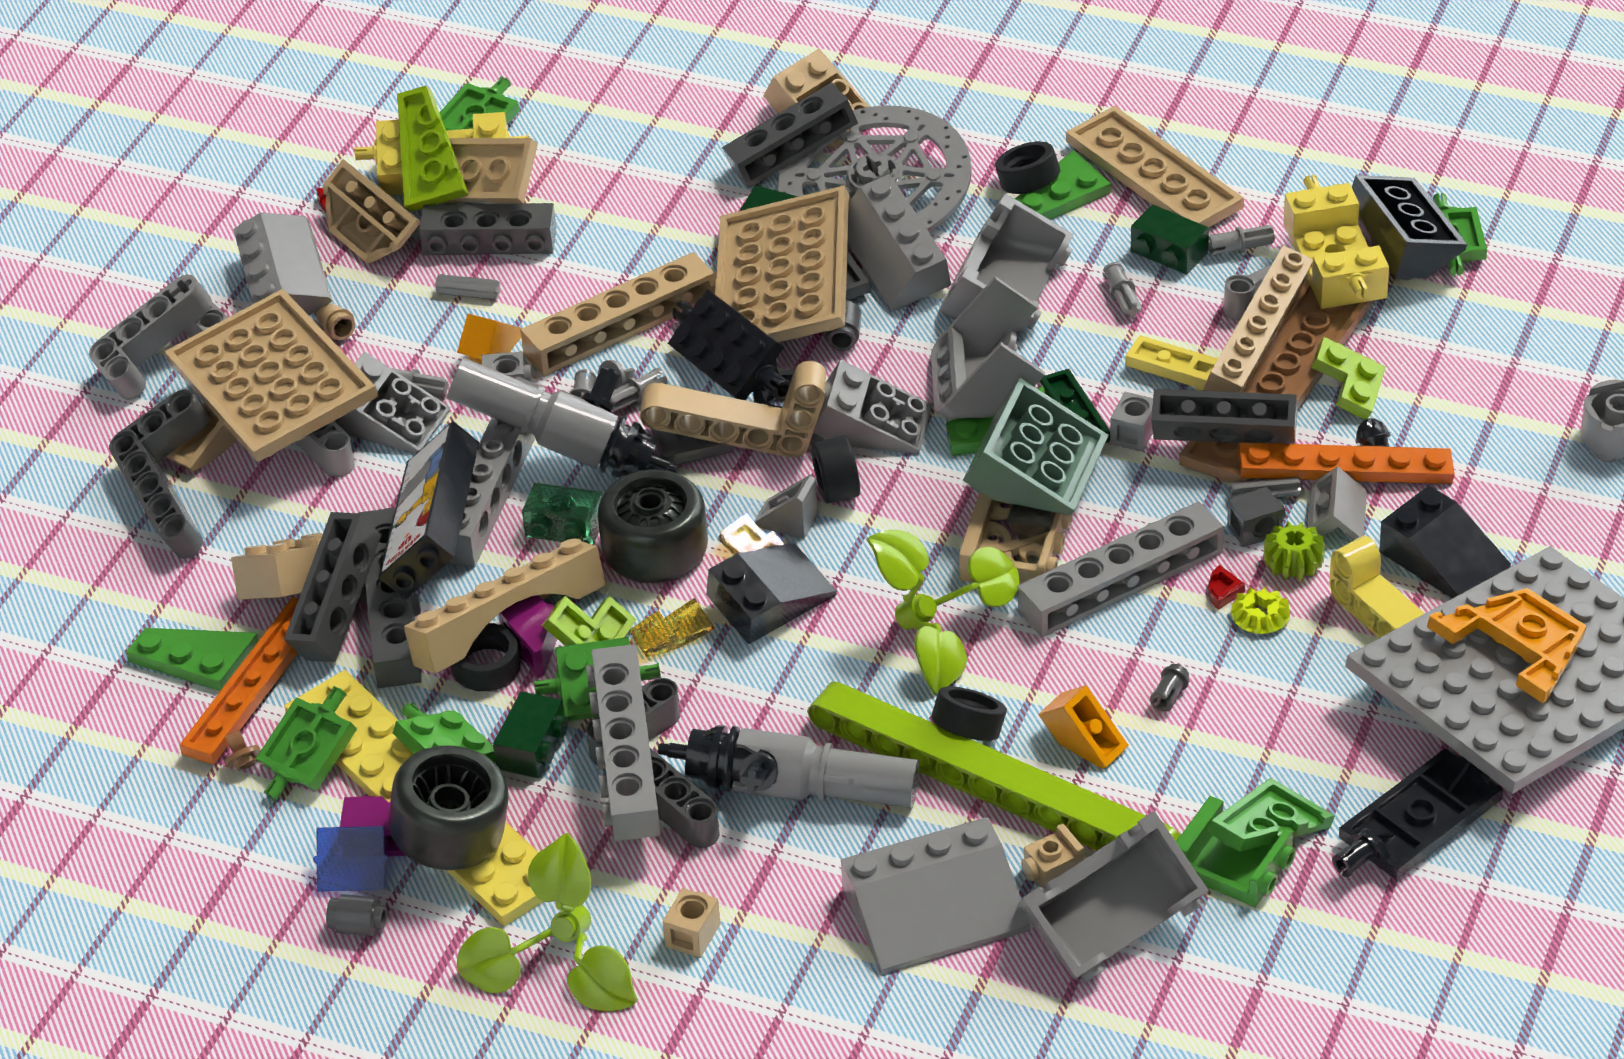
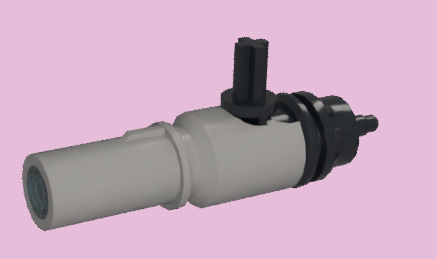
M463 357L446 397L451 401L521 429L520 434L525 436L526 432L533 434L537 444L594 469H597L600 463L599 469L602 473L605 472L607 467L613 469L611 475L617 478L646 470L647 466L656 470H666L677 473L679 469L677 464L653 453L659 438L646 433L641 424L633 421L632 426L626 425L627 416L624 415L617 421L618 416L612 414L614 406L609 401L620 375L614 373L615 370L609 367L608 370L601 367L591 392L584 393L579 398L563 390L552 394L544 391L545 386L541 384L537 385L520 377H510Z
M717 725L709 730L692 729L687 745L676 743H660L658 745L659 755L685 760L686 778L700 779L710 788L718 789L722 782L723 789L727 792L733 789L734 792L802 801L810 794L818 796V800L825 801L828 796L913 808L916 798L919 760L835 749L833 743H826L824 747H820L815 744L811 737L748 728L740 730L738 726H732L730 733H728L727 726Z

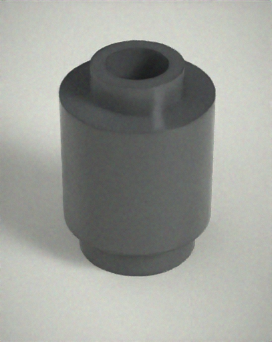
M846 301L845 327L825 332L829 344L837 350H848L859 339L862 313L859 306L851 301Z
M341 894L339 898L332 897L329 900L326 923L329 929H336L337 933L376 936L379 929H384L386 925L387 908L381 904L379 897Z

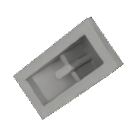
M810 474L768 498L753 523L758 528L805 539L818 516L815 478Z

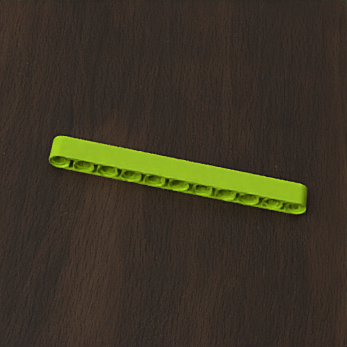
M830 682L807 710L810 720L826 732L879 755L919 760V773L1053 832H1057V826L1064 824L1080 844L1096 851L1118 838L1120 834L1128 831L1137 825L1139 820L1146 817L1142 813L981 743L948 732L928 720L840 682ZM1163 823L1174 840L1177 841L1181 834L1173 827Z

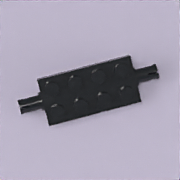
M709 289L697 300L694 307L687 301H680L676 304L683 311L680 312L673 308L672 315L675 320L682 324L675 330L674 335L667 344L736 399L746 400L751 392L762 390L769 392L778 401H785L786 394L782 390L785 389L788 392L791 382L783 378L777 369L776 358L784 349L782 345Z
M1445 748L1339 827V838L1349 846L1332 857L1333 866L1338 873L1342 872V876L1349 877L1367 861H1371L1397 880L1500 802L1503 797V788L1491 781L1487 774L1462 755L1456 756Z

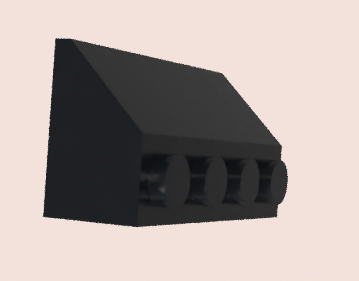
M1355 175L1352 189L1359 202L1358 225L1372 246H1380L1389 269L1396 278L1401 280L1427 278L1466 250L1467 243L1415 178Z

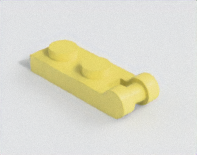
M1139 335L1125 355V366L1193 386L1197 391H1203L1209 374L1218 358Z

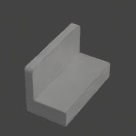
M1339 467L1334 468L1311 483L1307 528L1316 527V531L1320 536L1328 534L1337 527L1353 540L1363 536L1367 497L1366 489Z

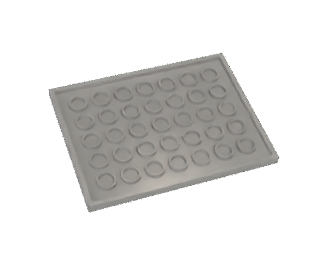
M1549 546L1347 655L1345 667L1513 794L1624 729V598L1559 551ZM1528 588L1587 627L1583 640L1547 701L1541 703L1516 686L1518 674L1533 664L1526 662L1520 655L1506 646L1495 642L1491 636L1480 629L1474 630L1455 644H1451L1427 628L1429 616L1436 612H1441L1443 616L1455 613L1456 607L1466 604L1473 608L1486 605L1488 598Z

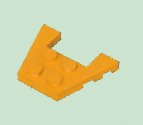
M1528 588L1488 598L1486 605L1475 608L1469 604L1456 607L1455 613L1443 616L1441 612L1433 613L1429 616L1427 628L1451 644H1455L1474 630L1480 629L1491 636L1495 642L1506 646L1520 655L1523 660L1533 664L1518 674L1516 686L1541 703L1547 701L1583 640L1587 627Z

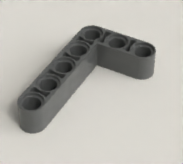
M187 389L179 390L118 432L109 444V450L156 532L169 548L182 559L194 556L202 547L203 538L158 462L201 432L210 421V414L207 409Z
M657 678L642 686L649 741L675 725L681 716L678 687L674 681L668 678ZM599 715L593 718L592 720L600 719ZM591 720L586 727L590 759L597 765L595 747L603 746V742H595ZM650 748L659 819L694 847L706 848L714 845L720 836L716 803Z

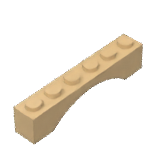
M580 539L566 540L560 544L559 548L549 553L538 554L532 558L531 562L521 567L506 570L504 576L494 581L478 584L474 591L464 596L453 597L447 600L446 605L434 611L419 614L417 620L404 626L413 666L435 674L465 658L472 643L484 627L500 612L518 601L543 594H559L580 599L604 587L606 583L598 547L582 542Z

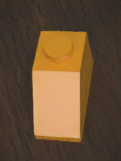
M467 313L457 353L469 356L468 359L482 364L481 355L511 352L521 339L520 329L522 328Z
M1087 685L1060 693L1038 714L1059 745L1101 769L1106 768L1129 746Z

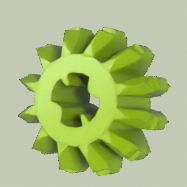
M1288 521L1285 527L1274 526L1273 531L1270 534H1266V539L1264 540L1263 559L1265 566L1270 567L1272 575L1283 574L1285 581L1290 577H1296L1301 581L1304 575L1314 577L1317 569L1322 568V563H1324L1325 543L1323 536L1318 535L1316 527L1305 528L1303 522L1298 526L1292 525Z

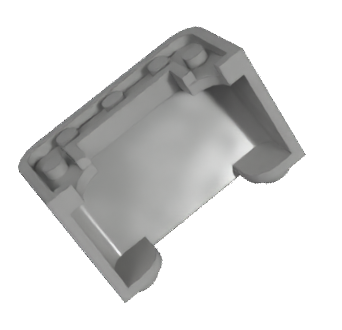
M1005 193L974 240L939 311L956 319L994 276L1039 306L1037 301L1053 269L1057 264L1063 266L1073 250L1068 245L1074 234ZM1036 310L1017 331L1023 332L1026 327L1032 330L1042 312Z
M1155 811L1139 820L1137 825L1123 832L1118 838L1068 871L1047 882L1044 888L1038 887L1022 897L1018 903V907L1074 980L1082 977L1085 983L1105 970L1102 965L1104 961L1179 911L1186 917L1204 905L1200 897L1209 890Z

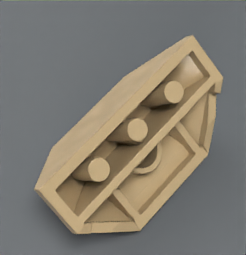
M344 159L340 161L323 183V190L326 195L328 231L368 264L399 250L421 223L406 208Z

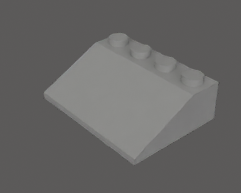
M988 817L841 859L843 892L881 975L1030 931V923L1018 907L1021 898L1002 843Z

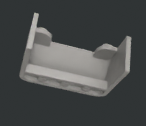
M996 276L992 278L941 334L933 346L931 362L934 410L947 419L994 417L1000 404L1019 378L1035 387L1045 376V372L1016 353L1018 347L1016 344V331L1038 309V305Z

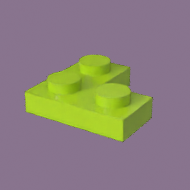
M1323 337L1317 347L1311 368L1342 382L1336 406L1364 420L1369 418L1374 409L1386 366L1340 343Z
M564 596L558 601L541 626L563 645L568 646L624 638L637 619L610 596L601 602L592 617H589L570 599Z

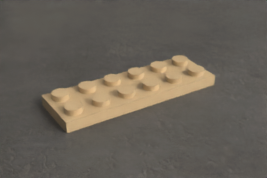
M1116 106L1066 131V143L1150 204L1207 227H1211L1244 208L1243 196Z

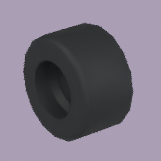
M839 436L814 442L811 445L813 467L818 487L825 503L829 504L858 497L860 495L859 474L848 438L846 436Z

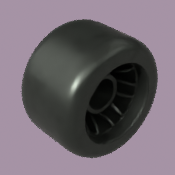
M656 469L634 472L620 478L609 486L600 500L598 524L602 552L606 562L619 575L642 583L667 582L687 574L702 560L708 544L705 503L699 489L686 477L671 471Z
M444 745L426 748L413 754L400 766L392 784L389 829L394 842L408 858L429 868L460 870L483 862L497 849L503 837L509 799L506 779L492 760L469 748Z

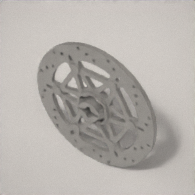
M886 105L853 110L858 124L850 128V131H845L782 168L779 173L778 191L798 197L803 196V188L806 186H816L819 191L827 190L826 187L835 188L845 185L850 199L860 186L888 175L890 172H892V178L900 190L916 188L906 198L911 206L930 187H942L932 202L917 213L928 232H931L943 224L962 203L971 182L972 165L969 150L964 139L945 120L916 108ZM879 127L908 130L904 135H861L860 133L861 130ZM838 139L843 141V144L819 168H808L813 159L825 147ZM924 140L932 141L940 149L946 160L945 168H932L919 146ZM870 145L891 146L881 153H876ZM860 147L867 155L857 159L855 148ZM905 147L898 159L891 157ZM845 154H849L851 165L833 167ZM911 154H916L923 166L922 168L905 166ZM846 175V179L844 180L828 178L833 176ZM904 175L921 177L903 180Z

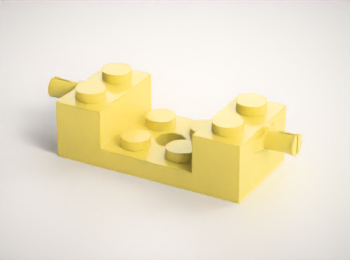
M505 112L473 114V129L446 130L448 138H529V135L509 136ZM399 119L376 121L374 145L370 147H354L355 161L375 159L380 188L390 196L404 195Z
M1310 175L1306 176L1303 183L1307 190L1285 193L1283 225L1295 251L1314 259L1307 279L1320 308L1325 309L1387 298L1389 265L1379 245L1372 247L1367 245L1358 225L1359 202L1350 183L1321 187L1315 175H1312L1311 178Z

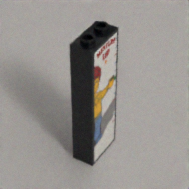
M454 421L449 423L406 462L378 577L405 600L455 557L479 441Z

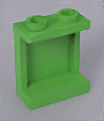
M1209 796L1176 843L1206 887L1256 908L1264 895L1269 896L1273 892L1278 875L1282 869H1289L1293 863L1296 854V848L1292 847L1293 832L1285 829L1275 843L1239 852L1234 848L1224 845L1221 840L1208 833L1212 819L1223 812L1224 801Z

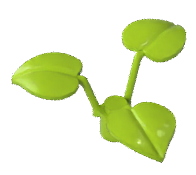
M886 530L876 533L866 540L874 552L877 566L883 578L896 590H910L908 594L903 596L904 601L896 606L895 619L903 629L912 630L915 628L917 630L914 640L917 660L928 686L933 694L936 695L940 688L949 686L961 676L967 663L965 647L960 638L952 631L942 632L941 626L937 623H929L935 616L937 606L977 588L980 599L986 606H1003L1010 602L1017 593V586L1020 583L1018 570L1014 566V562L1000 550L993 547L979 548L971 554L968 561V571L974 582L934 600L925 594L916 595L925 580L921 572L929 564V556L922 542L913 534L901 530Z
M569 833L563 834L552 844L537 853L528 869V881L534 894L544 902L556 901V908L561 910L552 918L551 927L512 948L509 936L503 929L495 927L483 928L468 937L458 952L457 970L462 978L482 991L501 993L514 986L520 976L521 966L518 959L514 956L515 954L552 935L562 942H572L575 940L574 961L578 966L569 972L567 984L573 996L581 1004L598 1011H617L631 1007L638 1001L629 966L618 951L609 946L598 945L589 948L582 957L583 943L587 940V936L584 933L591 925V915L582 904L589 897L591 877L584 855Z

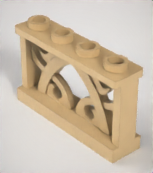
M979 493L959 553L960 580L974 582L968 571V561L971 554L982 547L996 548L1009 557L1018 570L1019 584L1058 566L1056 554H1062L1065 545V533L1063 531L1064 529H1070L1073 513L1072 515L1054 512L1053 516H1051L1049 513L1051 511L1016 504L1012 506L1011 503H1007L1010 506L1009 508H1001L999 504L1006 502L992 500L983 493ZM1024 508L1036 519L1040 526L1022 537L1011 540L1009 531L1001 524L993 521L1011 518ZM992 535H998L1002 537L1004 542L999 543V537L996 540L988 538ZM1019 554L1022 562L1014 561L1012 556ZM1027 556H1038L1039 561L1035 564L1028 563Z

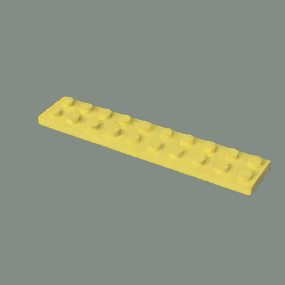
M343 670L298 698L308 703L323 704L333 686L342 689L347 694L335 713L339 717L351 722L357 728V731L339 756L336 764L367 795L382 796L390 802L395 774L413 753L392 734L395 723L399 720L352 675ZM294 700L284 705L285 713L287 712V710L289 709ZM506 821L499 846L486 860L469 868L446 870L503 927L544 902L534 894L528 881L529 865L539 852Z

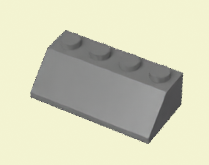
M888 174L860 186L849 201L848 246L889 310L893 312L951 286L946 257L892 176Z
M260 212L254 217L244 220L233 229L253 304L281 289H284L308 316L332 302L311 225L306 216Z

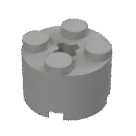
M1614 379L1597 383L1590 389L1589 395L1584 400L1580 431L1581 438L1584 444L1595 452L1596 457L1603 462H1612L1615 459L1624 458V380Z

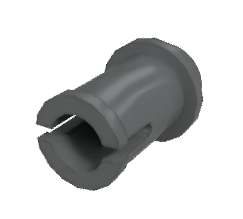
M1171 664L1162 670L1161 681L1150 696L1151 704H1154L1158 697L1160 698L1155 705L1156 709L1165 712L1172 709L1173 703L1180 691L1186 689L1189 685V672L1187 669L1179 664Z

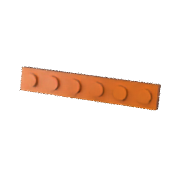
M1239 442L1237 451L1240 478L1281 479L1298 477L1300 480H1317L1336 467L1341 468L1355 481L1452 484L1455 476L1450 448Z
M294 597L290 599L179 744L182 755L214 765L229 745L225 736L241 730L298 653L284 638L299 599Z

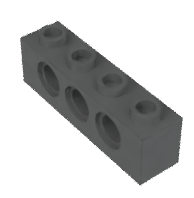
M831 82L726 144L722 149L733 172L749 189L857 125L858 121L848 99Z
M554 203L423 205L419 227L423 255L553 254L557 229Z
M1154 389L1151 417L1153 439L1295 444L1297 395Z
M331 512L284 638L305 660L336 662L381 538V534L361 513Z

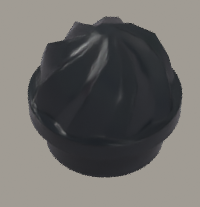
M1368 418L1359 425L1355 442L1356 444L1360 443V446L1389 447L1387 437L1391 435L1383 422L1378 419Z

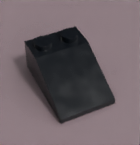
M1430 485L1381 521L1379 552L1452 599L1511 567V563L1463 508L1456 501Z
M793 542L737 553L708 569L706 595L748 644H751L836 596L837 590Z

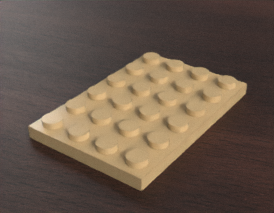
M845 185L720 216L715 294L776 342L798 339L803 336L845 327L849 194Z
M284 289L269 295L164 351L168 362L257 462L272 456L275 452L303 439L310 433L334 422L354 409L364 406L367 402L379 396L376 386Z

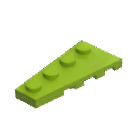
M425 85L398 93L404 206L412 212L422 209L423 205H436L469 195L432 91Z

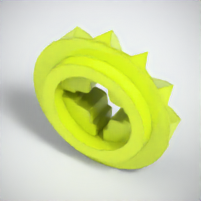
M1265 586L1261 591H1255L1249 587L1246 594L1237 593L1236 600L1231 605V616L1233 621L1245 631L1256 634L1272 633L1283 628L1289 621L1288 599L1281 598L1279 590L1269 593ZM1260 605L1263 609H1267V615L1261 612L1259 608H1255V606Z

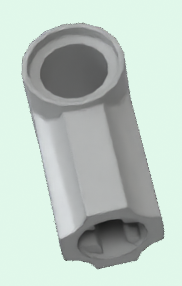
M1271 265L1248 276L1236 274L1226 279L1223 313L1227 317L1236 320L1242 318Z

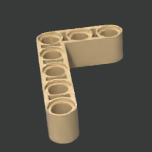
M805 361L797 365L782 408L664 383H651L642 391L640 420L646 427L717 443H727V445L784 457H800L808 449L824 402L826 370L820 363L815 361Z

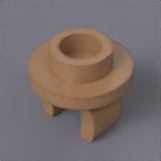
M239 730L225 736L232 750V754L224 760L226 767H235L237 771H240L257 763L255 758L261 751L258 745L247 747Z

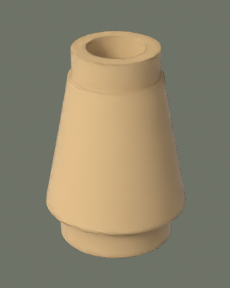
M329 303L314 312L324 332L330 339L345 340L353 334L355 319L350 311Z

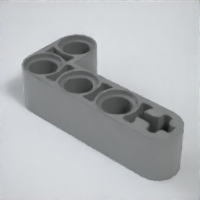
M182 275L99 338L91 346L89 357L123 399H133L139 396L146 387V379L137 367L204 316L212 306V299L193 275Z

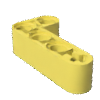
M1363 535L1332 552L1329 584L1335 600L1380 638L1425 613L1380 575L1381 555L1379 549L1371 538Z

